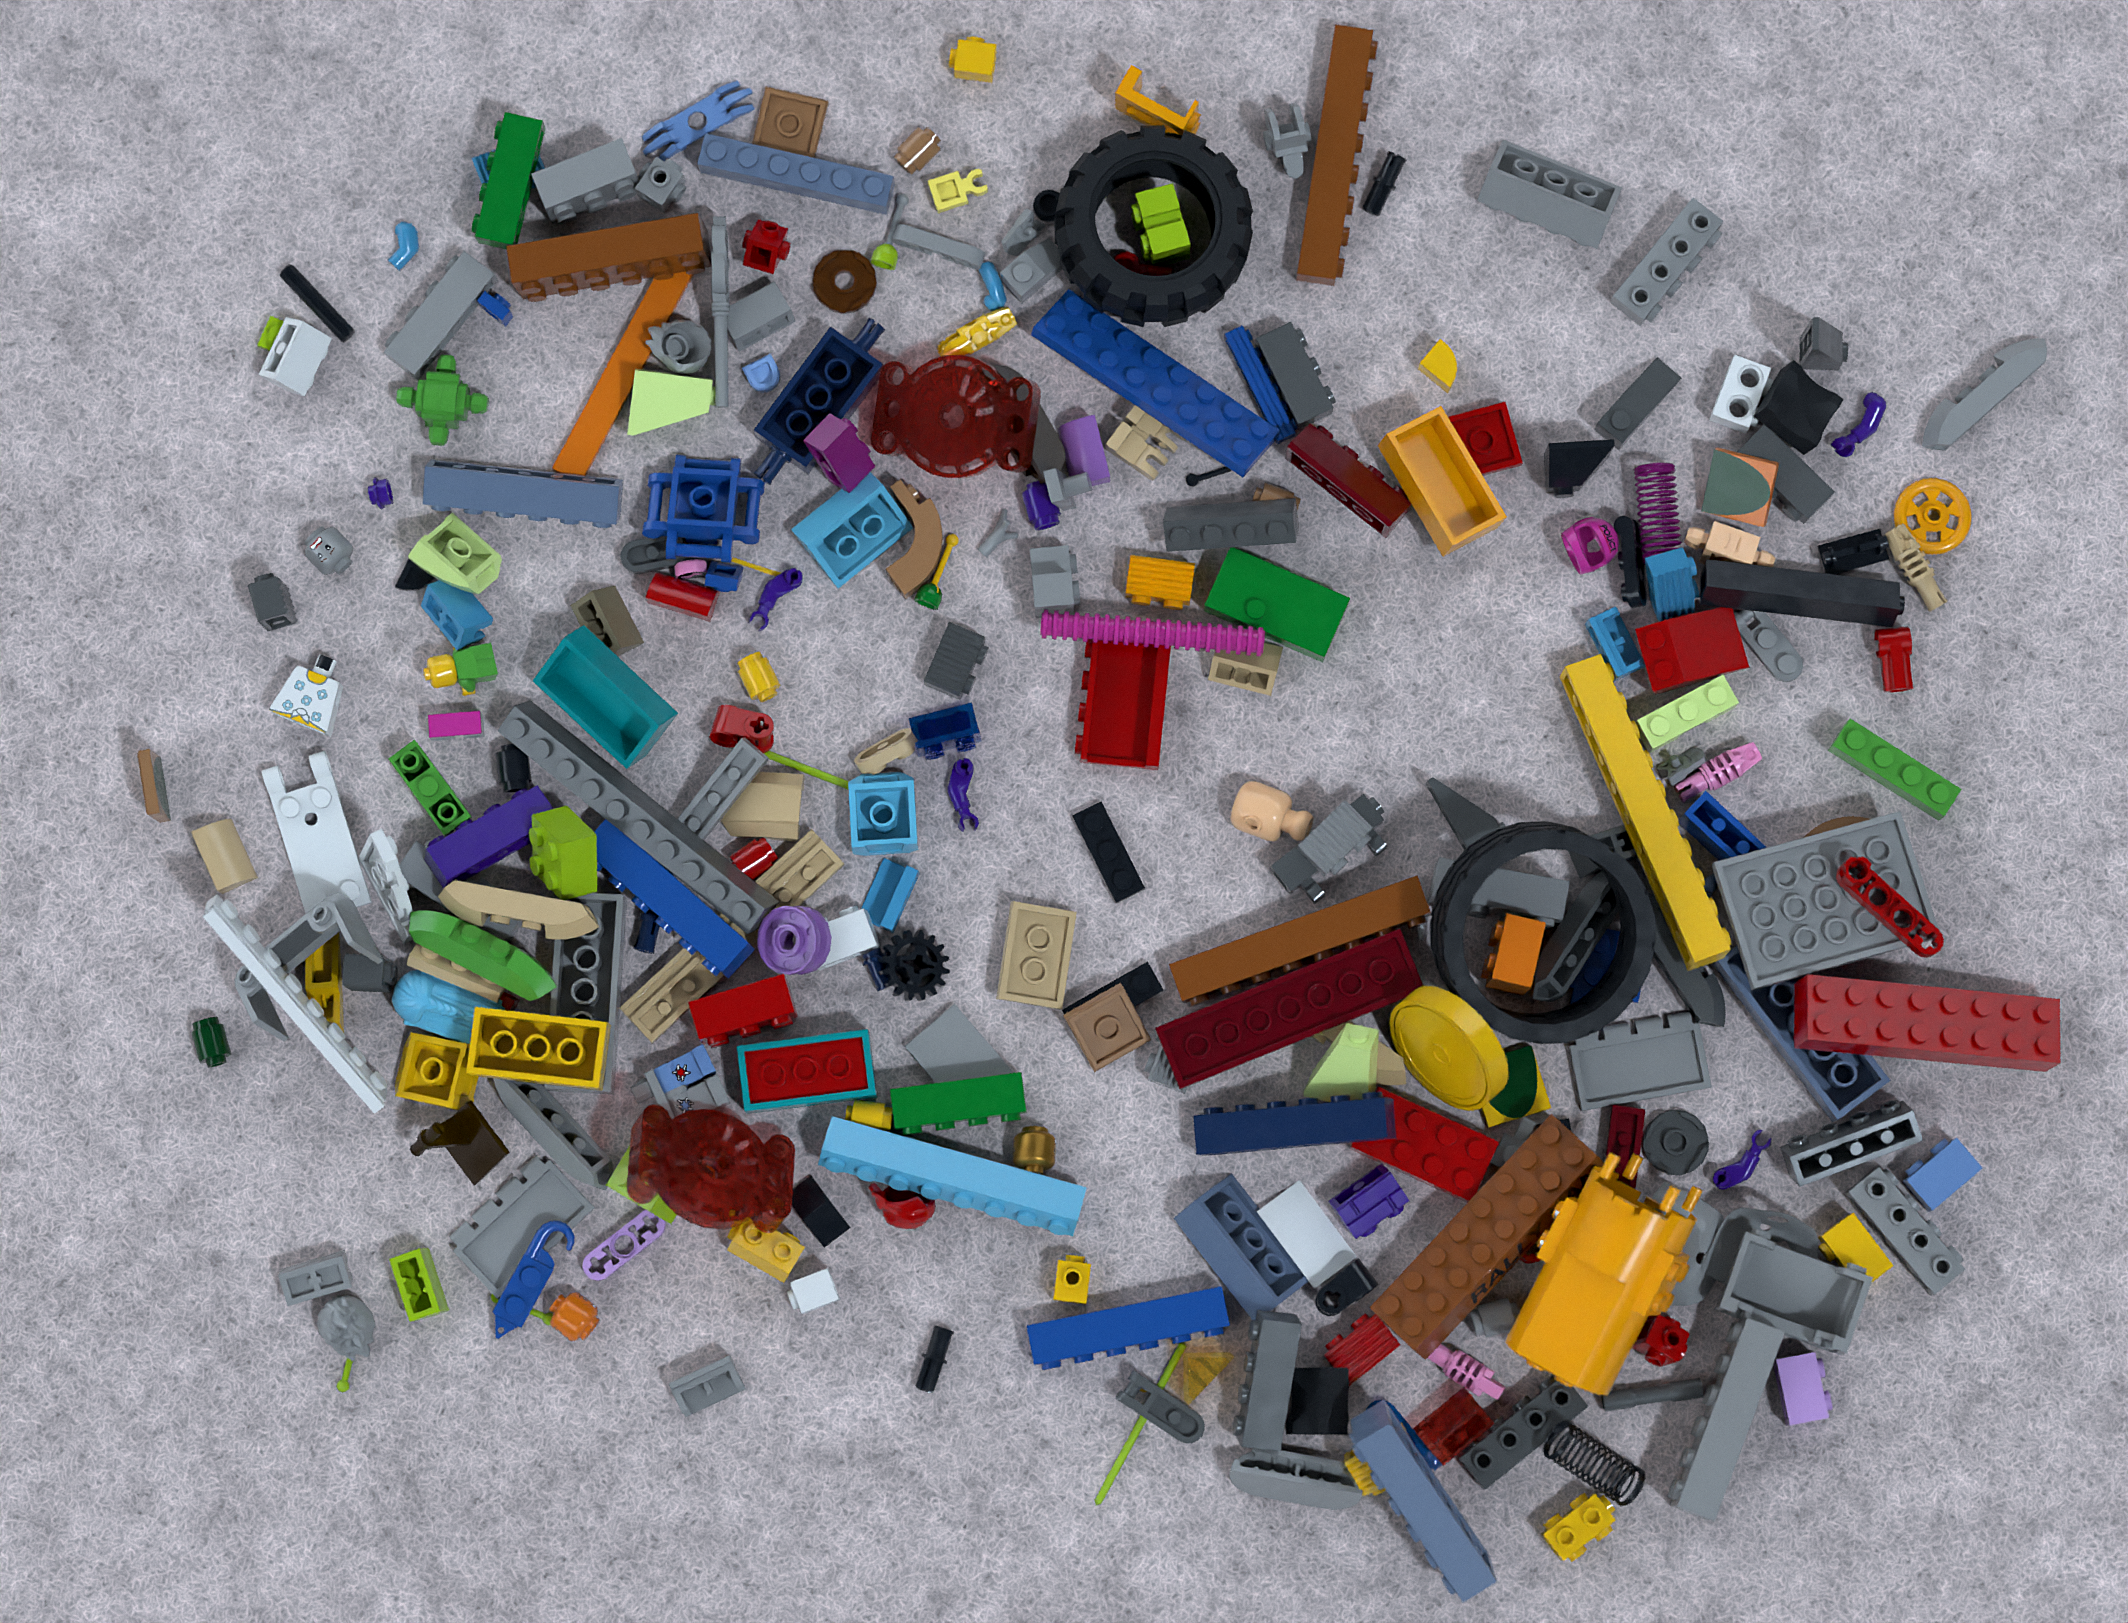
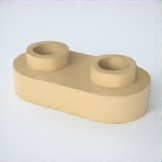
M910 728L902 729L863 750L856 756L854 762L861 773L877 774L896 758L904 759L910 756L915 751L914 746L918 740Z

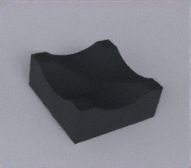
M1793 360L1779 371L1754 417L1801 454L1805 455L1817 447L1827 424L1844 399L1835 392L1829 391L1813 381L1804 371L1803 367Z
M1294 1368L1291 1386L1292 1405L1286 1422V1434L1348 1435V1368Z

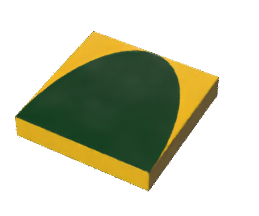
M1532 1045L1505 1053L1508 1064L1507 1084L1499 1094L1482 1107L1488 1128L1551 1109Z

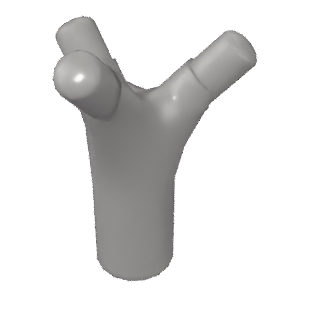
M1001 509L996 527L977 549L986 558L1001 542L1018 538L1017 532H1006L1010 521L1007 519V509Z

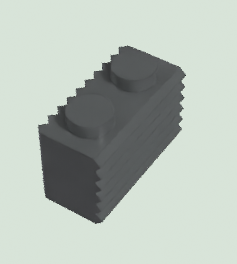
M273 573L255 577V582L250 583L248 589L257 621L269 632L296 624L298 619L295 617L296 613L293 610L294 606L292 605L293 601L290 599L291 594L288 592L289 588L280 578L274 576Z
M949 622L924 678V685L958 700H961L963 693L969 695L976 680V677L971 675L976 663L979 665L983 664L989 647L984 645L986 642L985 637Z
M346 953L344 955L342 985L351 991L391 993V985H396L398 968L393 966V963L383 955H381L383 961L377 964L361 953L359 955Z

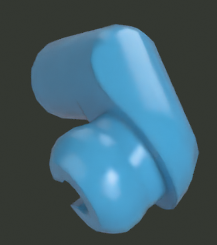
M404 221L398 223L395 227V234L398 235L399 249L388 259L398 271L419 250L418 231L413 224Z
M985 262L979 269L981 277L990 295L984 298V304L990 311L999 309V307H1004L1007 298L1001 278L992 262Z

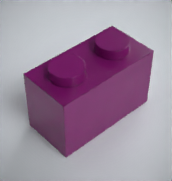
M829 413L803 441L828 481L850 493L876 466L869 456L871 453L870 449L857 437L856 433L858 430L856 426L847 418L841 420Z

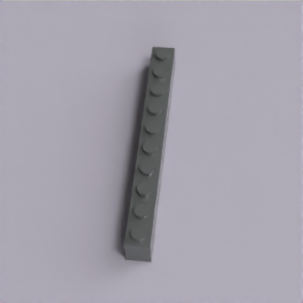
M531 700L514 705L498 729L500 734L745 933L749 934L759 929L763 918L778 905L779 901Z

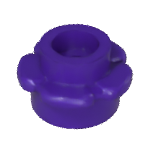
M374 478V485L368 486L369 498L372 505L377 504L380 509H383L386 505L393 504L391 485L388 479L378 480V478Z

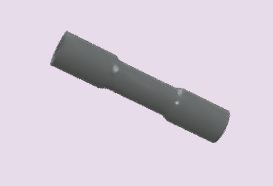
M1700 1378L1674 1381L1665 1385L1612 1390L1608 1395H1601L1603 1410L1607 1412L1633 1408L1637 1405L1703 1398L1702 1382Z

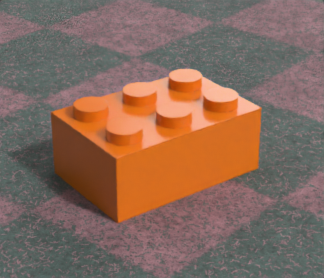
M1506 914L1502 921L1497 920V923L1492 927L1488 946L1494 947L1493 953L1490 952L1487 959H1485L1481 978L1486 979L1485 987L1521 996L1525 995L1532 986L1545 922Z

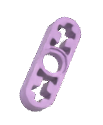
M647 1210L641 1212L584 1258V1273L587 1277L596 1281L607 1279L661 1237L666 1229V1221L657 1217L659 1220L656 1224L658 1231L654 1234L650 1230L646 1231L641 1235L646 1241L640 1245L638 1237L629 1229L635 1225L636 1230L639 1231L645 1226L643 1221L645 1217L648 1216L650 1219L657 1217ZM621 1236H629L634 1242L632 1252L627 1255L619 1254L615 1248V1243ZM609 1246L612 1255L620 1261L614 1265L613 1260L610 1259L603 1266L606 1270L603 1274L598 1271L592 1273L590 1271V1268L593 1266L591 1260L594 1257L598 1260L606 1257L608 1254L603 1249Z

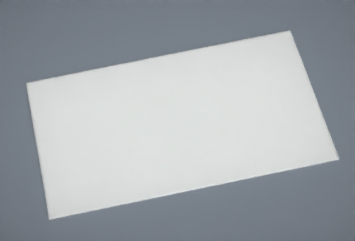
M1300 1180L1257 1211L1314 1289L1357 1257Z

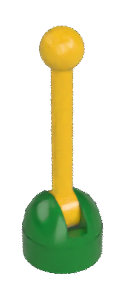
M949 534L946 537L947 546L932 582L922 585L916 593L914 601L917 604L932 610H938L942 601V592L937 585L952 548L959 542L957 535Z

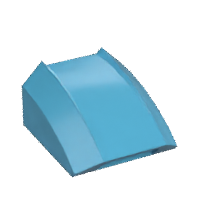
M902 772L877 773L874 775L861 774L848 782L853 854L870 856L911 853L918 850L913 777Z

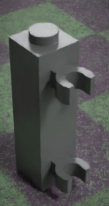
M1363 794L1350 805L1372 827V831L1368 834L1372 839L1367 845L1374 855L1378 856L1388 847L1374 830L1383 823L1384 819L1381 814L1384 813V810L1374 797L1368 800L1365 794ZM1297 845L1270 866V870L1289 894L1302 887L1310 900L1316 904L1326 895L1312 878L1319 871L1298 851Z

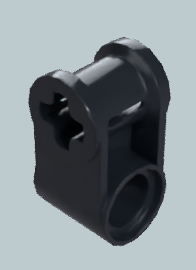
M1358 1258L1339 1272L1332 1281L1319 1291L1315 1299L1316 1307L1323 1315L1335 1316L1353 1302L1359 1301L1379 1284ZM1327 1292L1331 1296L1336 1293L1339 1296L1336 1302L1337 1308H1334L1332 1305L1326 1307L1323 1304L1326 1299L1324 1293Z

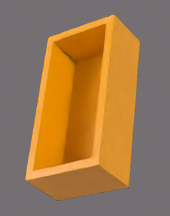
M1442 406L1387 433L1377 445L1443 557L1497 529L1507 518Z

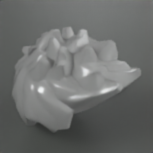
M676 319L670 323L663 322L661 327L652 326L648 328L652 340H646V344L668 369L676 373L692 374L699 371L700 367H705L712 348L711 338L704 327L689 320Z
M351 1295L333 1297L318 1314L317 1326L319 1335L336 1352L348 1357L351 1361H355L356 1354L368 1357L371 1352L368 1344L374 1340L372 1335L375 1328V1320L372 1312L357 1297Z

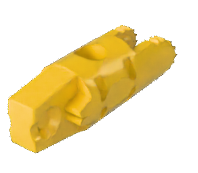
M1007 306L983 314L956 329L954 334L939 342L936 349L940 356L948 362H952L956 358L959 359L966 354L971 355L998 340L1017 325L1016 319Z

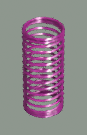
M1649 463L1639 465L1634 469V474L1636 475L1634 479L1638 481L1635 486L1639 488L1635 493L1639 495L1636 500L1639 502L1637 508L1640 510L1637 515L1641 517L1638 522L1642 524L1638 529L1642 531L1639 536L1642 538L1640 544L1643 545L1640 549L1644 553L1641 556V563L1645 565L1644 558L1678 548H1663L1652 551L1643 549L1656 546L1673 547L1682 543L1679 540H1671L1680 538L1681 534L1669 533L1679 531L1681 528L1679 526H1667L1678 524L1680 520L1664 519L1679 515L1678 512L1671 511L1679 506L1669 504L1678 501V498L1667 497L1676 495L1678 492L1676 490H1665L1675 488L1677 484L1663 483L1676 479L1675 476L1669 475L1676 471L1675 465L1672 463ZM1651 475H1658V476H1655V477H1650V478H1645V479H1639V478H1637V477H1639V476H1641V477H1647V476H1651ZM1659 482L1657 484H1651L1647 486L1638 485L1640 483ZM1649 489H1659V490H1660V491L1648 492V493H1645V494L1639 493V491H1641V490H1649ZM1650 496H1659V497H1662V498H1655V499H1650V500H1646V501L1639 500V499L1642 498V497H1650ZM1652 503L1665 504V505L1651 506V507H1647V508L1640 507V506L1643 505V504H1652ZM1655 510H1659V511H1669V512L1653 513V514H1649V515L1640 514V513L1645 512V511H1649V512H1650V511H1655ZM1646 518H1662L1661 520H1655L1650 522L1641 521ZM1652 525H1662V526H1664V527L1651 528V529H1648V530H1647V529H1642V527H1644V526H1652ZM1653 532L1666 533V534L1653 535V536H1649V537L1642 536L1643 534L1653 533ZM1653 539L1670 540V541L1655 542V543H1651V544L1643 543V542H1645V541H1647V540H1653Z

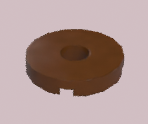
M852 250L833 251L821 259L815 267L813 274L814 293L819 302L830 311L841 314L854 313L867 306L874 297L877 286L875 269L869 259L859 252ZM842 273H848L854 278V283L851 288L842 290L836 286V278Z

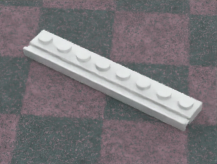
M216 894L207 901L203 918L371 1111L375 1114L385 1106L383 1102L386 1101L387 1083L381 1074L377 1071L373 1073L365 1064L366 1059L361 1051L356 1047L351 1048L344 1040L345 1035L336 1023L330 1024L323 1016L324 1011L320 1004L313 998L308 999L302 992L303 987L300 981L293 974L288 975L280 966L281 961L276 953L271 949L266 950L259 942L260 937L251 925L247 924L245 926L237 917V909L229 900L223 901Z

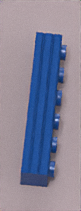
M1242 325L1225 333L1224 338L1265 421L1280 430L1278 438L1275 440L1276 443L1279 444L1296 435L1295 430H1297L1296 423L1293 418L1289 419L1286 413L1289 411L1284 400L1280 401L1277 395L1280 394L1275 382L1271 383L1269 376H1271L1267 365H1262L1260 361L1262 355L1258 347H1253L1251 343L1253 337L1249 329L1245 330Z

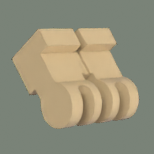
M1134 405L1126 416L1125 422L1122 421L1105 444L1104 449L1148 479L1154 481L1159 473L1146 460L1151 458L1162 466H1165L1169 460L1161 453L1160 449L1152 447L1145 441L1151 437L1158 443L1157 445L1160 448L1175 453L1178 446L1166 434L1172 433L1183 441L1185 438Z

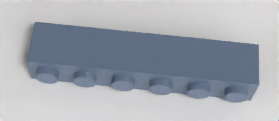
M707 133L704 135L697 163L700 173L884 215H888L895 187L894 176Z
M430 460L426 464L424 472L423 505H431V509L436 511H450L452 507L464 509V513L473 515L483 514V511L496 512V516L502 518H513L515 514L528 515V519L532 521H546L548 517L560 519V522L563 524L576 525L580 521L592 522L594 527L610 528L612 524L616 525L621 516L623 480Z

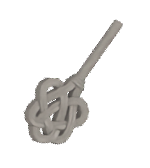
M713 216L711 236L713 302L711 305L715 330V407L726 408L729 407L727 317L730 315L728 231L726 228V216Z

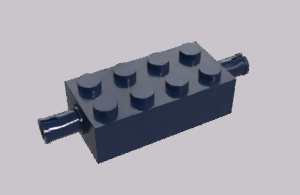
M868 318L854 340H849L830 326L754 428L756 438L769 446L771 450L758 469L754 471V474L761 480L763 478L766 484L771 485L773 479L786 462H791L803 472L809 474L817 462L803 440L829 413L841 420L843 418L849 420L885 372L883 363L869 354V350L885 331L879 323L875 324V320Z

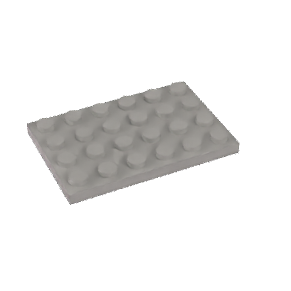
M1901 811L1724 859L1712 864L1751 991L1907 947L1838 884L1836 879L1837 870L1851 856L1867 858L1872 864L1870 868L1938 928ZM1856 868L1848 870L1851 877L1858 879L1857 874L1859 871ZM1869 880L1858 890L1862 893L1864 888L1871 884L1872 881ZM1877 888L1870 890V901L1877 906L1884 905L1886 902L1885 893ZM1896 911L1894 914V922L1900 928L1909 927L1911 919L1908 913ZM1917 924L1916 928L1908 933L1911 938L1917 933L1923 939V943L1933 940L1931 935L1923 937L1917 932L1922 928L1920 924Z

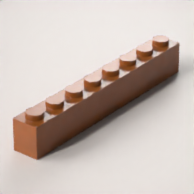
M1335 24L1296 281L1334 286L1336 277L1342 278L1345 259L1339 258L1340 247H1347L1350 228L1344 227L1345 215L1352 216L1355 196H1348L1350 184H1357L1359 165L1353 164L1355 153H1361L1364 134L1358 133L1359 122H1366L1369 103L1363 102L1364 91H1371L1373 72H1369L1367 69L1369 60L1376 59L1378 41L1372 40L1373 30Z
M1418 875L1173 962L1169 966L1182 1002H1190L1191 1007L1208 1002L1210 1000L1208 995L1219 991H1221L1222 996L1231 994L1241 989L1239 984L1252 980L1253 984L1267 981L1272 978L1270 973L1283 969L1284 973L1298 970L1303 967L1302 961L1314 958L1315 962L1333 956V950L1344 946L1348 950L1363 944L1364 939L1375 935L1378 938L1395 931L1397 927L1406 924L1408 929L1427 923L1426 917L1431 916V911Z

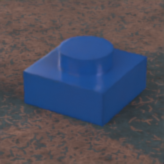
M484 291L477 300L479 306L505 327L513 318L509 310L511 304L496 293L492 297Z
M712 561L706 573L705 585L711 586L720 592L737 591L742 580L744 567Z

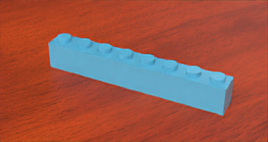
M831 1116L818 1163L819 1166H823L831 1172H844L855 1175L863 1181L884 1183L896 1190H909L919 1193L928 1199H941L951 1202L960 1208H973L984 1211L992 1217H1005L1016 1220L1024 1226H1037L1048 1229L1056 1235L1073 1236L1087 1188Z

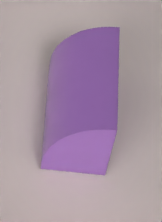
M1095 414L1060 426L1057 431L1064 447L1065 463L1069 477L1087 472L1092 486L1110 482V474Z

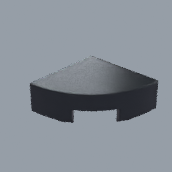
M408 559L395 588L403 591L420 590L422 587L425 588L424 586H427L430 582L432 583L435 577Z

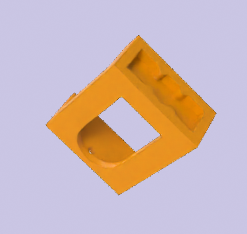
M1131 65L1115 92V109L1144 125H1165V132L1183 135L1184 130L1196 134L1201 124L1199 122L1201 114L1198 113L1199 102L1194 100L1184 118L1139 93L1142 88V71Z

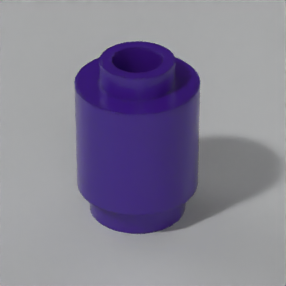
M1034 481L1027 484V490L1021 494L1030 524L1034 525L1035 530H1044L1060 524V509L1051 503L1045 482L1040 484L1039 481Z

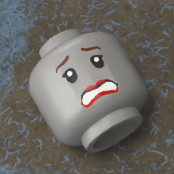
M322 526L315 530L305 541L307 546L305 550L306 558L324 575L334 572L339 575L352 564L350 556L353 552V546L334 527L325 529Z

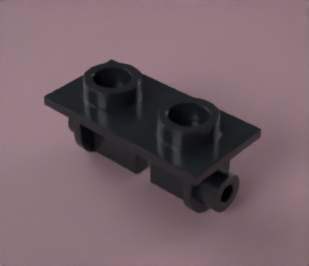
M1880 529L1817 546L1826 574L1836 575L1889 560L1886 549L1889 548V543L1886 535L1882 536Z

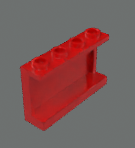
M1093 639L1087 640L1085 658H1091L1090 670H1083L1081 690H1087L1086 703L1080 702L1078 722H1084L1083 735H1076L1075 754L1081 755L1080 763L1158 771L1171 646H1169V649H1165L1164 645L1154 648V644L1144 647L1142 643L1134 646V643L1128 642V646L1123 645V642H1118V645H1114L1113 641L1103 644V640H1098L1097 643H1093Z

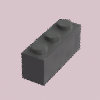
M1289 322L1256 338L1255 345L1262 355L1264 364L1267 365L1273 382L1276 383L1282 400H1284L1288 407L1291 418L1296 423L1297 430L1333 413L1332 404L1336 403L1335 397L1328 385L1323 387L1318 377L1322 372L1315 357L1309 358L1304 349L1308 344L1300 328L1295 330L1292 323Z
M1763 425L1737 451L1738 453L1779 463L1772 499L1776 497L1784 505L1782 508L1783 512L1794 522L1800 520L1805 524L1835 493L1766 425Z

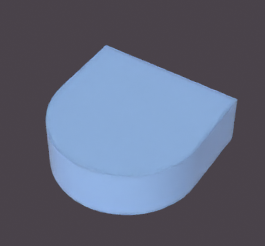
M771 354L742 368L749 384L756 391H772L780 381V372Z

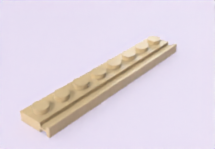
M811 829L755 882L779 901L776 908L781 906H801L845 864ZM722 913L719 915L754 949L757 947L759 929L747 934ZM683 948L620 1007L621 1011L652 1044L690 1009L689 1001L702 998L725 977L721 972L717 976L711 973L702 964L705 958L698 951L691 955Z

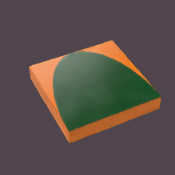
M1718 447L1715 448L1701 512L1760 527L1766 526L1779 463Z

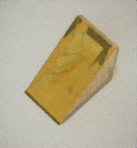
M1230 1352L1183 1353L1184 1402L1189 1405L1235 1356Z

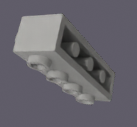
M1692 198L1615 292L1610 303L1639 326L1645 320L1651 323L1663 308L1659 305L1660 301L1665 295L1671 298L1683 284L1679 280L1686 270L1692 273L1703 258L1699 253L1703 248L1708 246L1711 249L1723 233L1719 229L1723 220L1695 198Z
M1876 1167L1844 1194L1930 1296L1935 1295L1965 1270L1961 1265L1963 1258L1953 1246L1950 1245L1948 1248L1939 1238L1942 1235L1941 1231L1931 1220L1925 1222L1917 1211L1920 1210V1207L1909 1194L1903 1196L1897 1189L1896 1185L1899 1182L1887 1168L1882 1171L1880 1167Z

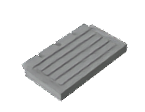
M1690 1011L1667 1015L1669 1028L1663 1029L1661 1017L1634 1021L1636 1034L1631 1035L1630 1026L1627 1022L1603 1027L1604 1040L1599 1041L1597 1032L1576 1039L1575 1045L1569 1046L1581 1111L1711 1088L1699 1023H1692Z
M537 1155L520 1170L527 1179L524 1184L514 1175L495 1193L503 1202L500 1207L490 1198L471 1216L479 1225L476 1229L465 1221L449 1236L457 1245L453 1252L497 1299L500 1298L534 1235L543 1224L549 1221H561L566 1223L571 1229H574L595 1209L551 1160L543 1163ZM559 1231L551 1233L543 1249L549 1252L565 1235Z

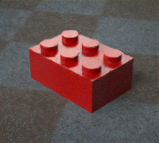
M784 974L688 1002L699 1041L704 1045L708 1044L711 1048L727 1045L730 1043L729 1037L739 1034L742 1036V1039L760 1035V1028L772 1025L774 1030L793 1024L792 1019L798 1017L790 986Z

